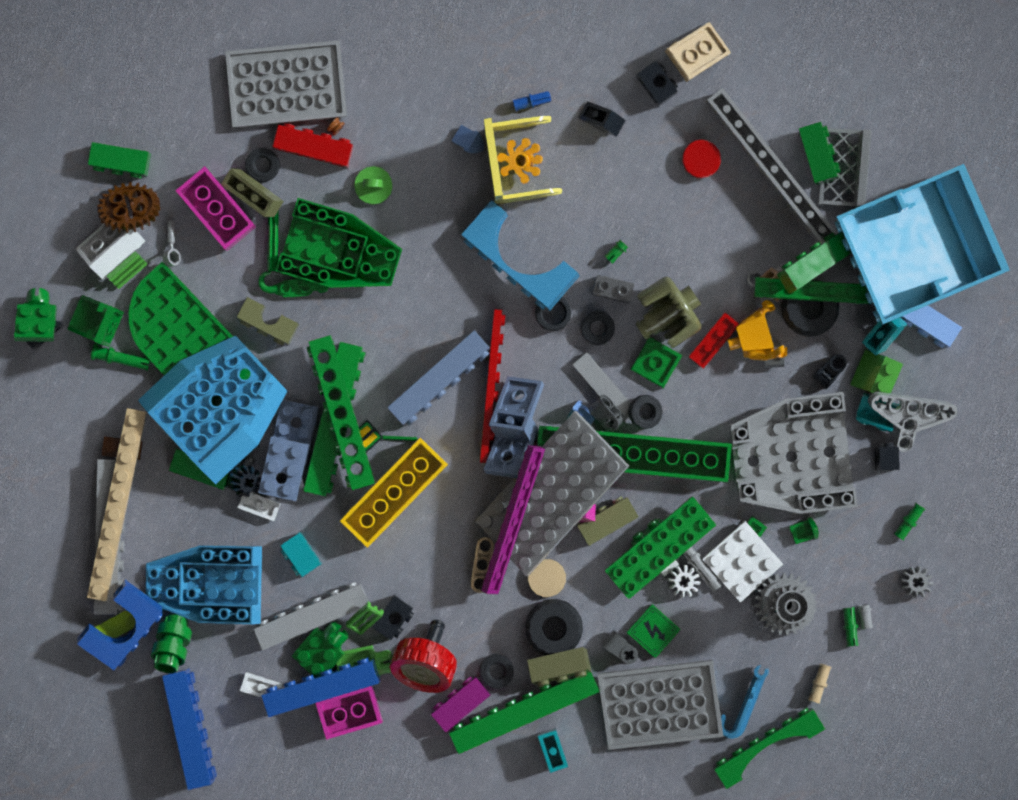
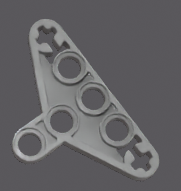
M874 392L868 398L869 405L897 427L894 445L899 447V450L902 452H907L913 447L916 432L950 421L957 415V407L948 401L883 392ZM881 399L883 402H886V405L881 402H878L876 405L874 402ZM898 399L900 401L899 406L892 408V402ZM912 402H917L916 409L910 411L909 405ZM934 404V410L931 413H927V406ZM940 408L942 410H948L950 408L951 411L944 413L943 411H940ZM912 420V426L905 429V422ZM907 438L908 443L904 447H900L901 439Z

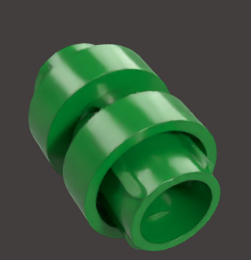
M168 615L165 617L164 622L158 624L155 636L158 641L154 642L151 651V658L154 660V668L156 670L171 674L177 672L179 666L184 665L187 656V649L185 647L190 644L192 631L188 625L189 621L179 615Z

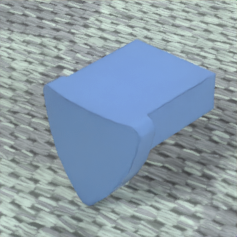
M463 125L460 126L451 140L468 153H479L484 150V142L480 132L472 131Z
M579 400L569 412L567 419L574 411H577L591 425L595 418L590 414L588 407Z

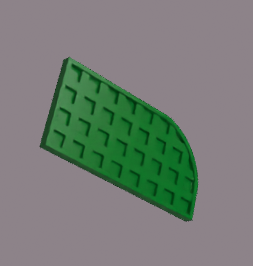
M163 261L138 284L133 293L129 306V325L132 337L138 348L163 375L167 374L179 361L233 337ZM248 369L240 372L241 379L247 380L250 377ZM220 396L212 398L213 406H219L222 403Z

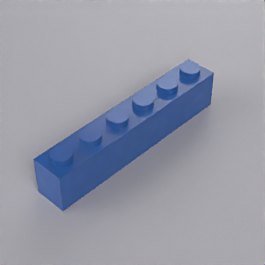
M363 658L358 660L356 665L350 666V663L339 666V670L333 672L332 669H327L320 672L321 675L314 677L312 674L303 677V681L295 683V680L284 683V687L277 689V686H272L265 689L266 692L261 696L268 717L379 684L381 680L374 659Z

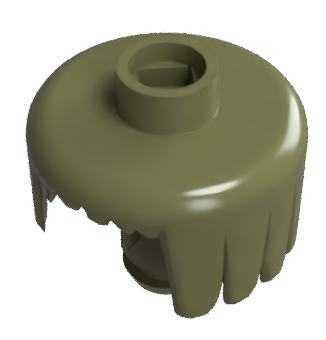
M665 276L638 293V300L641 301L644 307L647 308L653 305L648 310V313L643 315L644 319L641 321L637 320L636 326L645 339L650 338V335L653 333L657 335L661 331L669 330L664 334V337L668 340L667 344L674 348L701 330L702 324L693 311L701 303L689 285L680 291L673 280Z

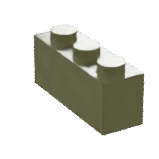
M230 168L221 183L223 187L264 217H274L284 202L241 169Z
M621 496L612 501L613 506L609 508L603 506L596 510L595 522H580V525L577 527L588 546L639 517L628 497L623 499Z
M584 647L527 660L531 681L533 684L538 685V687L547 686L549 682L555 680L557 683L568 681V677L572 676L582 678L587 676L586 673L591 672L587 649Z

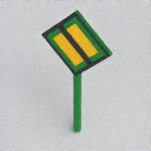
M368 419L359 426L366 453L381 439L418 440L417 437L383 436Z

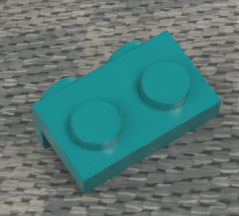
M863 393L856 411V420L863 425L870 424L876 426L881 431L888 430L892 432L893 424L869 405L868 398L870 394ZM881 399L874 402L876 405L878 402L884 403L886 405V402H883ZM893 402L891 404L892 408H897L899 406V404Z

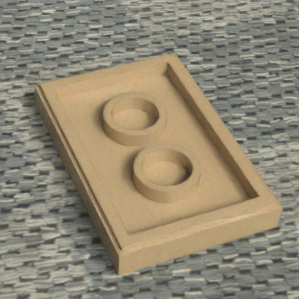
M710 22L665 50L686 82L731 54Z

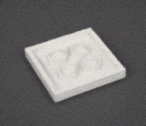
M746 521L741 523L702 558L739 602H742L783 565Z

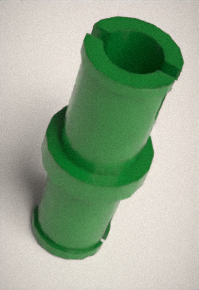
M915 502L907 516L902 518L903 522L894 532V535L904 541L910 530L916 527L917 520L926 509Z
M855 607L842 608L846 647L859 646Z

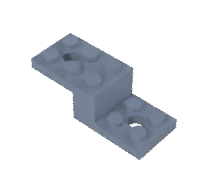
M507 376L489 424L496 438L484 467L486 474L517 479L527 446H533L539 430L532 417L544 387L542 381ZM524 394L522 399L516 400L517 396ZM512 455L510 460L504 461L505 457Z
M287 400L281 402L274 435L270 438L258 493L297 501L304 466L307 464L319 412L318 407ZM294 417H299L302 421L301 426L298 428H294L291 425V420ZM281 472L287 476V481L284 484H280L276 480L277 475Z

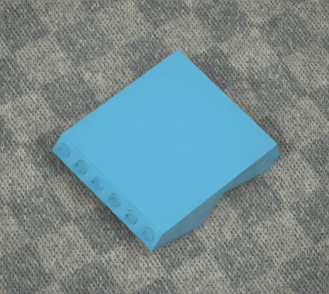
M964 164L836 217L837 221L834 222L838 233L842 232L845 239L842 242L846 251L850 250L853 256L850 258L853 268H858L859 270L858 280L861 286H865L868 291L865 294L869 304L873 303L876 310L873 311L874 317L877 322L881 321L882 325L1010 271Z

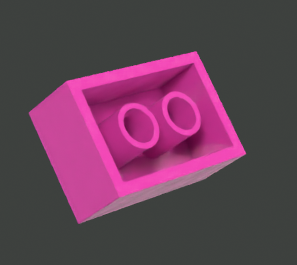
M373 686L316 703L326 740L383 722Z

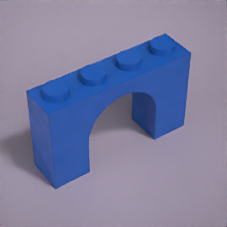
M124 580L114 592L113 600L133 615L136 621L133 630L126 636L113 638L105 635L89 623L77 637V645L113 670L117 666L121 667L124 664L127 654L137 648L141 637L145 638L151 630V625L154 622L157 623L163 615L160 604L127 580Z

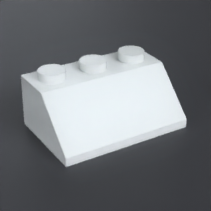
M103 223L76 250L89 267L104 279L127 259L129 255L140 248L145 240L137 230L135 233L132 229L128 233L125 230L118 233L117 228L111 231V228H106Z

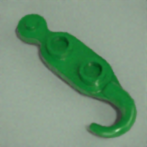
M270 271L262 273L258 280L259 287L263 292L286 298L309 296L313 291L326 293L329 290V287L301 279L284 280L274 286H266L264 278L271 274Z

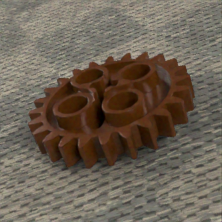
M132 182L128 186L122 183L120 188L115 185V190L108 189V194H102L103 199H99V204L97 205L101 223H104L106 228L110 227L111 231L117 228L118 233L122 230L128 233L130 229L135 233L136 228L144 230L143 225L150 226V221L155 222V216H159L158 211L161 210L159 197H157L156 192H153L152 188L147 189L146 185L140 187L139 183L132 186ZM125 197L129 199L133 218L129 217Z

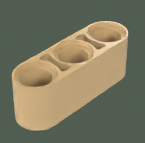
M488 537L480 538L476 545L471 587L477 593H482V591L474 586V581L478 578L484 580L493 555L494 543ZM483 540H487L491 544V548L488 551L480 549V543ZM481 559L486 560L488 563V567L485 570H479L477 567V562Z

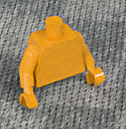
M765 300L762 302V308H758L736 327L738 337L727 340L730 351L741 348L745 358L760 361L787 356V347L784 348V345L774 350L765 315L767 311L771 312L776 308L772 302Z

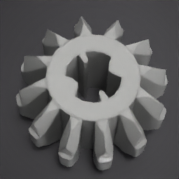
M917 566L916 570L913 567H909L910 574L904 571L903 575L907 578L900 579V582H906V585H903L901 589H908L906 592L907 596L913 592V598H917L919 592V595L923 598L925 597L924 590L928 593L931 592L927 585L933 586V582H928V579H931L933 576L931 574L926 575L928 572L926 568L921 571V566ZM914 578H915V579H919V578L921 579V580L919 581V582H921L920 586H918V585L913 586V584L915 583V582H913V579H914Z

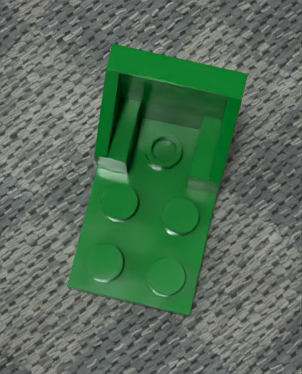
M82 295L67 330L110 347L124 312Z

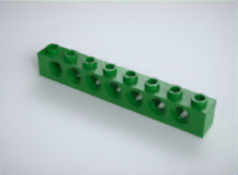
M329 335L309 341V346L306 347L309 358L313 357L315 365H312L314 375L319 376L320 383L317 386L320 395L324 394L326 402H323L325 412L329 413L331 420L328 421L331 432L335 431L337 439H334L336 450H340L342 454L339 460L342 469L346 468L348 476H345L347 487L356 490L375 484L333 338ZM324 352L327 353L329 360L326 363H320L319 355ZM327 371L334 373V379L331 382H327L324 379V374ZM334 389L340 392V397L337 400H331L329 397L330 392ZM338 408L345 410V416L342 419H338L335 416V411ZM344 426H348L351 430L350 436L346 438L340 434V430ZM349 445L356 447V453L353 456L346 454V448ZM355 463L360 464L362 467V471L358 475L353 474L351 471V467Z

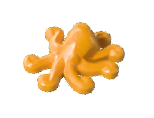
M523 138L522 144L514 150L517 145L516 141L510 140L507 143L509 156L505 153H500L497 156L499 162L506 161L509 163V165L501 168L500 173L502 176H508L509 171L514 170L521 177V183L527 184L530 178L523 170L531 172L533 176L540 175V169L533 167L535 164H540L543 161L541 155H536L535 157L533 155L540 151V146L534 143L530 149L524 151L530 146L531 142L528 138Z

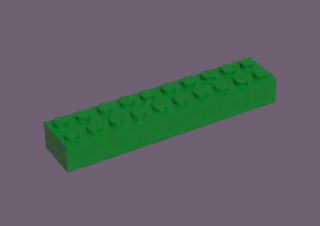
M539 425L537 446L543 447L560 427ZM596 431L629 465L624 473L728 482L732 444Z

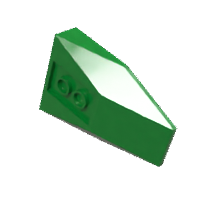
M297 198L283 252L280 253L275 271L277 273L329 288L392 286L402 248L351 213Z

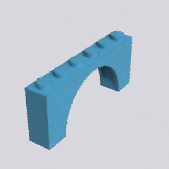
M491 200L461 234L465 239L463 242L470 249L475 247L479 251L477 254L483 260L487 261L489 259L494 263L492 267L499 273L503 271L507 274L506 279L514 286L516 283L522 287L520 291L528 298L533 296L536 299L535 303L544 310L546 307L550 311L580 277L579 273L565 261L551 271L538 275L522 274L511 269L502 260L498 247L499 232L508 215Z

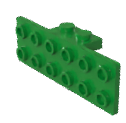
M692 496L664 520L655 518L647 524V528L643 532H637L630 542L633 546L607 567L605 572L623 594L630 599L716 526V523Z

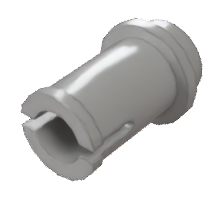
M869 604L858 605L857 612H859L861 629L873 628L870 612L872 608Z

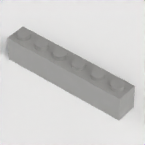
M351 583L345 586L347 589L339 593L337 589L328 593L329 597L322 600L321 597L311 600V605L304 607L302 604L292 608L293 612L286 615L285 612L275 615L276 620L268 622L267 619L261 621V624H257L258 627L254 628V632L262 650L359 610L369 601L362 584Z

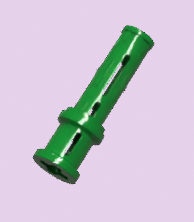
M95 343L91 353V360L93 361L98 359L105 361L107 364L114 362L146 371L149 369V366L142 364H150L149 359L116 352L113 347L104 348Z

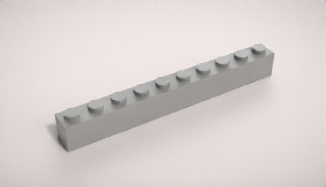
M721 88L707 99L706 104L815 242L822 244L825 242L824 237L832 232L837 234L725 90Z

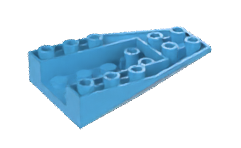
M199 545L146 563V595L160 604L162 609L197 623L261 624L262 546Z

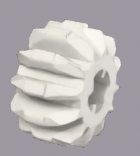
M687 565L683 566V572L677 566V574L674 571L670 572L671 575L675 576L674 579H667L669 582H674V584L669 586V589L676 587L673 592L674 595H677L681 590V598H684L685 591L691 597L690 589L697 592L698 589L693 587V585H700V581H694L695 578L699 577V574L692 576L691 574L695 569L691 568L687 572ZM682 576L689 579L685 587H683V584L681 586L679 584Z

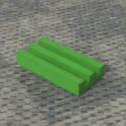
M135 251L111 271L107 277L120 289L148 264Z
M368 601L346 621V627L362 635L383 616L384 611L382 609L378 611V607L375 605L372 607ZM372 614H374V616H372L363 626H361L360 628H358L361 624H363V623L367 620V618H369Z

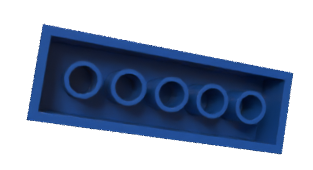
M190 668L171 674L167 673L162 678L187 789L191 790L211 785L215 781L217 773L215 766H212L210 761L213 758L211 747L207 748L206 740H208L207 729H203L202 726L204 715L202 709L199 710L198 708L200 697L198 691H195L193 683H196L194 672H190Z

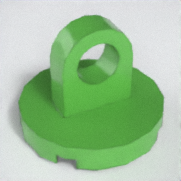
M375 166L367 167L360 171L354 184L355 192L359 199L371 205L381 204L387 200L393 188L392 179L388 172Z

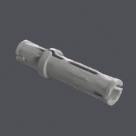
M690 547L683 553L688 560L687 563L694 567L712 592H715L722 586L700 558L699 552L696 553Z

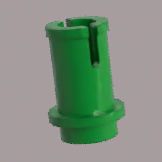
M621 240L616 241L613 248L604 255L612 264L623 252H627L628 246Z

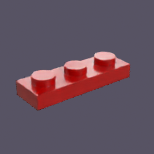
M724 313L689 355V358L704 369L740 324L727 313Z

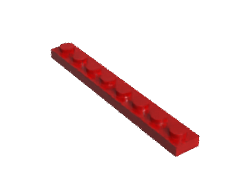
M494 309L480 463L487 462L491 448H489L490 440L494 441V433L489 424L494 413L493 403L498 401V391H495V383H499L500 372L496 371L497 364H501L502 353H498L499 345H503L504 334H500L501 326H505L506 316L502 315V310Z

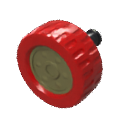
M434 619L430 623L431 626L428 628L425 639L413 637L401 640L397 644L390 662V671L398 681L412 689L427 693H439L447 690L451 685L457 667L455 656L447 648L439 644L445 624L440 620Z

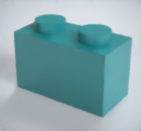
M900 317L883 325L880 321L862 343L874 355L883 353L907 326V323Z
M301 532L280 545L282 547L280 552L286 560H291L293 563L291 568L297 576L301 575V577H304L322 565V562Z
M556 728L539 733L538 738L550 773L567 768L568 763Z

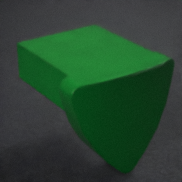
M808 517L806 521L789 526L795 544L811 539L816 540L819 537L818 527L811 517Z

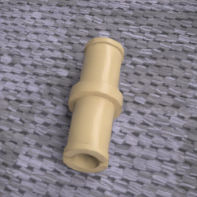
M821 663L819 664L816 678L812 681L813 687L808 698L809 701L820 704L824 688H827L828 684L826 682L832 668Z

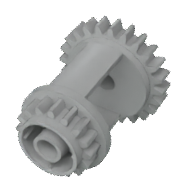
M782 573V578L775 574V580L767 578L769 584L762 583L764 589H757L761 595L755 596L759 603L754 604V606L760 609L755 614L762 615L759 621H766L764 624L765 628L771 625V632H774L777 628L779 635H781L783 630L786 635H789V631H792L794 634H796V630L800 629L803 631L806 625H810L809 623L814 619V613L817 611L815 609L817 602L814 599L816 594L810 592L812 587H805L807 584L806 580L800 583V576L794 580L792 573H790L788 578L785 573Z

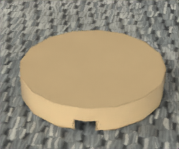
M544 559L528 576V582L531 589L537 595L552 597L564 588L566 573L557 561Z

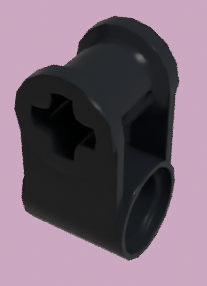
M840 354L831 356L813 374L812 378H816L824 385L826 390L846 368V358ZM837 357L842 360V366L838 369L832 364L833 360Z

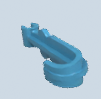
M761 665L754 669L753 679L732 730L725 729L726 715H721L723 735L730 739L738 738L745 731L765 678L769 674L768 668L765 669L763 675L759 673Z

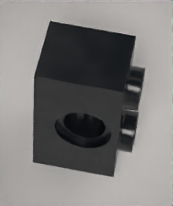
M654 61L637 73L636 78L656 105L660 107L677 94L678 90L676 88H678V85L673 78L669 79L665 74L667 70L662 63L658 64ZM660 78L663 80L664 85L656 87L653 84V80Z
M394 595L384 609L383 616L375 622L373 628L390 640L393 637L397 639L403 631L401 626L404 621L408 623L413 617L414 613L412 610L414 607ZM392 613H397L400 616L399 623L393 624L390 622L389 617Z

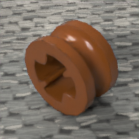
M337 117L329 125L327 131H331L332 135L336 136L345 123L340 122Z

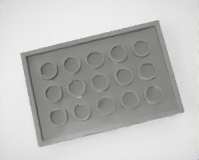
M339 40L225 51L233 128L347 117Z
M713 660L598 673L608 750L723 737Z

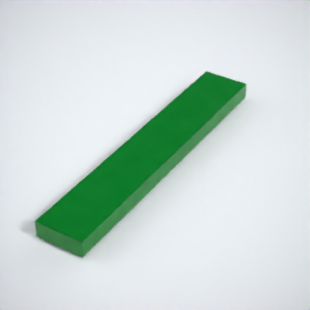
M755 277L754 297L869 304L865 296L868 291L861 284L809 281L798 290L789 294L780 279Z

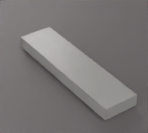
M588 353L584 354L573 364L574 368L598 396L602 394L608 396L614 405L625 415V418H629L630 402L592 357Z

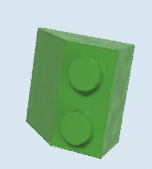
M865 350L850 385L870 394L874 392L891 394L903 364L886 356L874 355L871 351Z

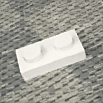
M250 493L249 497L242 496L238 508L275 521L281 503Z
M246 672L240 691L262 698L261 695L266 692L265 689L272 686H277L278 689L282 687L283 683Z

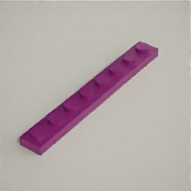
M528 445L524 453V459L518 472L516 484L512 490V496L506 509V515L501 525L497 542L495 543V549L489 562L486 577L483 580L481 591L486 594H499L545 449L540 446Z

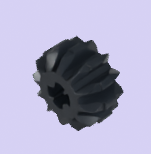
M241 464L240 468L234 467L235 473H229L233 477L228 481L232 485L230 489L240 497H249L250 493L256 494L255 489L260 487L258 485V482L261 481V477H259L260 472L252 465Z

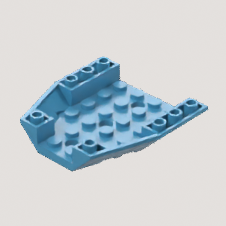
M233 336L179 361L138 401L187 456L217 484L259 445L287 390L237 336ZM244 369L250 371V377L247 380H243L240 377V372ZM214 396L222 398V403L219 406L212 405V398ZM187 422H191L194 426L190 433H185L183 430V426Z

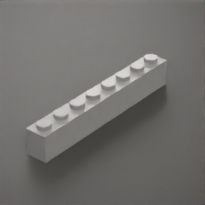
M97 460L95 557L116 460ZM125 522L123 523L122 533L125 532ZM121 538L107 601L94 599V614H120V610H123V607L113 600L114 592L124 581L121 579V572L124 571V560H121V552H124L125 543L121 541Z

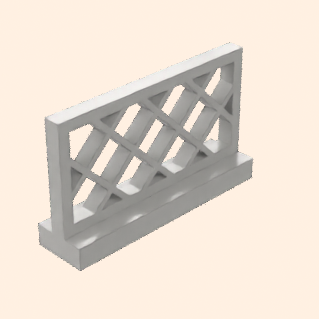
M828 128L829 133H837L842 138L833 146L835 152L840 157L836 162L839 163L843 160L849 168L841 175L838 173L839 179L834 180L831 184L827 182L828 186L825 189V183L820 184L819 205L860 207L866 204L872 132L871 130ZM851 134L859 135V142L854 147L846 140ZM844 141L850 150L841 156L835 148ZM853 151L857 156V162L850 166L844 158ZM851 170L856 175V180L849 185L843 179V176ZM841 179L847 188L838 194L832 186ZM829 188L837 195L832 201L823 200L824 193ZM850 189L854 194V202H845L841 196Z

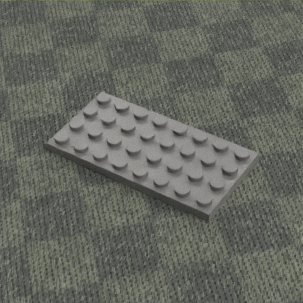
M577 411L570 415L542 447L545 449L510 557L512 562L525 576H529L629 467ZM516 478L506 486L475 521L495 543L506 515V509L516 484Z

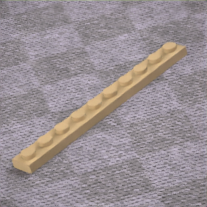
M129 408L126 411L87 598L107 601L147 415V412Z

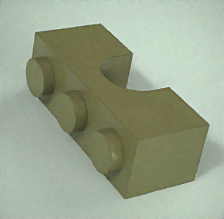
M247 297L237 315V318L241 319L239 323L248 328L251 325L258 328L256 332L265 337L268 334L275 337L273 341L282 346L285 343L289 345L300 324L283 315L280 316L275 324H265L262 315L266 307Z

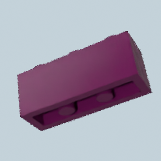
M471 677L467 678L462 683L464 687L459 691L454 689L447 695L449 698L444 703L440 701L432 708V717L445 732L491 695L477 677L473 679Z

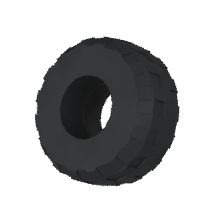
M782 300L781 311L786 325L793 332L802 336L812 337L827 332L834 325L839 315V302L818 301L821 306L819 316L815 319H807L801 314L799 309L801 300Z
M548 599L538 603L530 611L526 619L525 632L530 645L537 652L546 656L574 649L581 640L583 623L578 611L570 603L560 599ZM552 616L560 617L566 625L564 635L555 640L547 638L542 631L543 622Z

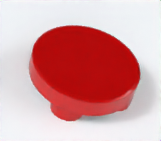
M696 140L686 147L682 157L685 171L695 178H708L720 166V151L710 141Z

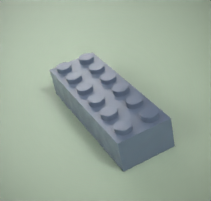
M474 330L387 408L404 426L406 424L410 426L418 419L416 415L420 411L425 413L432 406L431 402L435 398L439 400L447 393L445 391L447 387L451 385L453 388L461 381L459 377L464 372L466 375L475 368L474 363L478 360L482 362L490 355L488 352L490 347Z

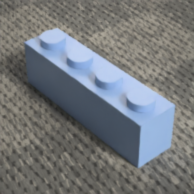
M928 305L900 317L907 323L908 327L914 326L917 328V332L923 337L927 338L929 336L934 339L933 343L940 348H944V346L946 348L950 347L962 329L961 326Z

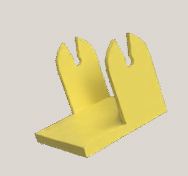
M551 116L531 117L492 123V118L484 119V130L496 204L562 194V188L503 195L494 132L549 123L551 122Z

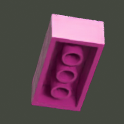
M205 166L176 190L178 195L226 251L230 250L256 228L254 223Z

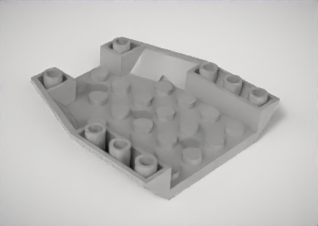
M843 392L788 398L731 425L735 478L741 502L799 514L858 507L856 490L853 488L844 417L846 409ZM827 446L834 449V455L830 458L824 455V449ZM788 451L796 453L795 461H787L786 453ZM752 455L758 458V464L754 467L748 464V458Z

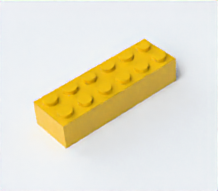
M419 438L340 522L368 548L448 464L422 438Z

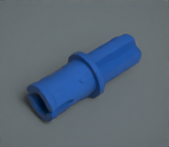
M549 91L534 95L530 93L529 96L513 99L515 112L530 107L534 109V106L551 102Z

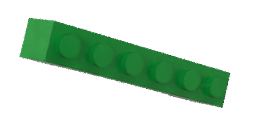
M806 707L797 713L799 716L791 719V717L781 722V727L769 729L765 732L766 736L761 739L757 737L748 742L749 746L744 749L742 747L732 752L733 756L726 759L724 757L718 760L713 768L724 787L728 789L742 781L741 775L746 766L767 746L794 736H806L810 739L824 731L825 727L814 709Z

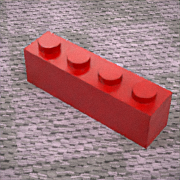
M284 123L283 126L278 125L273 144L275 150L344 168L349 167L354 148L350 140L345 138H339V140L331 139L332 135L326 133L316 135L313 134V130L302 128V131L294 129V125Z

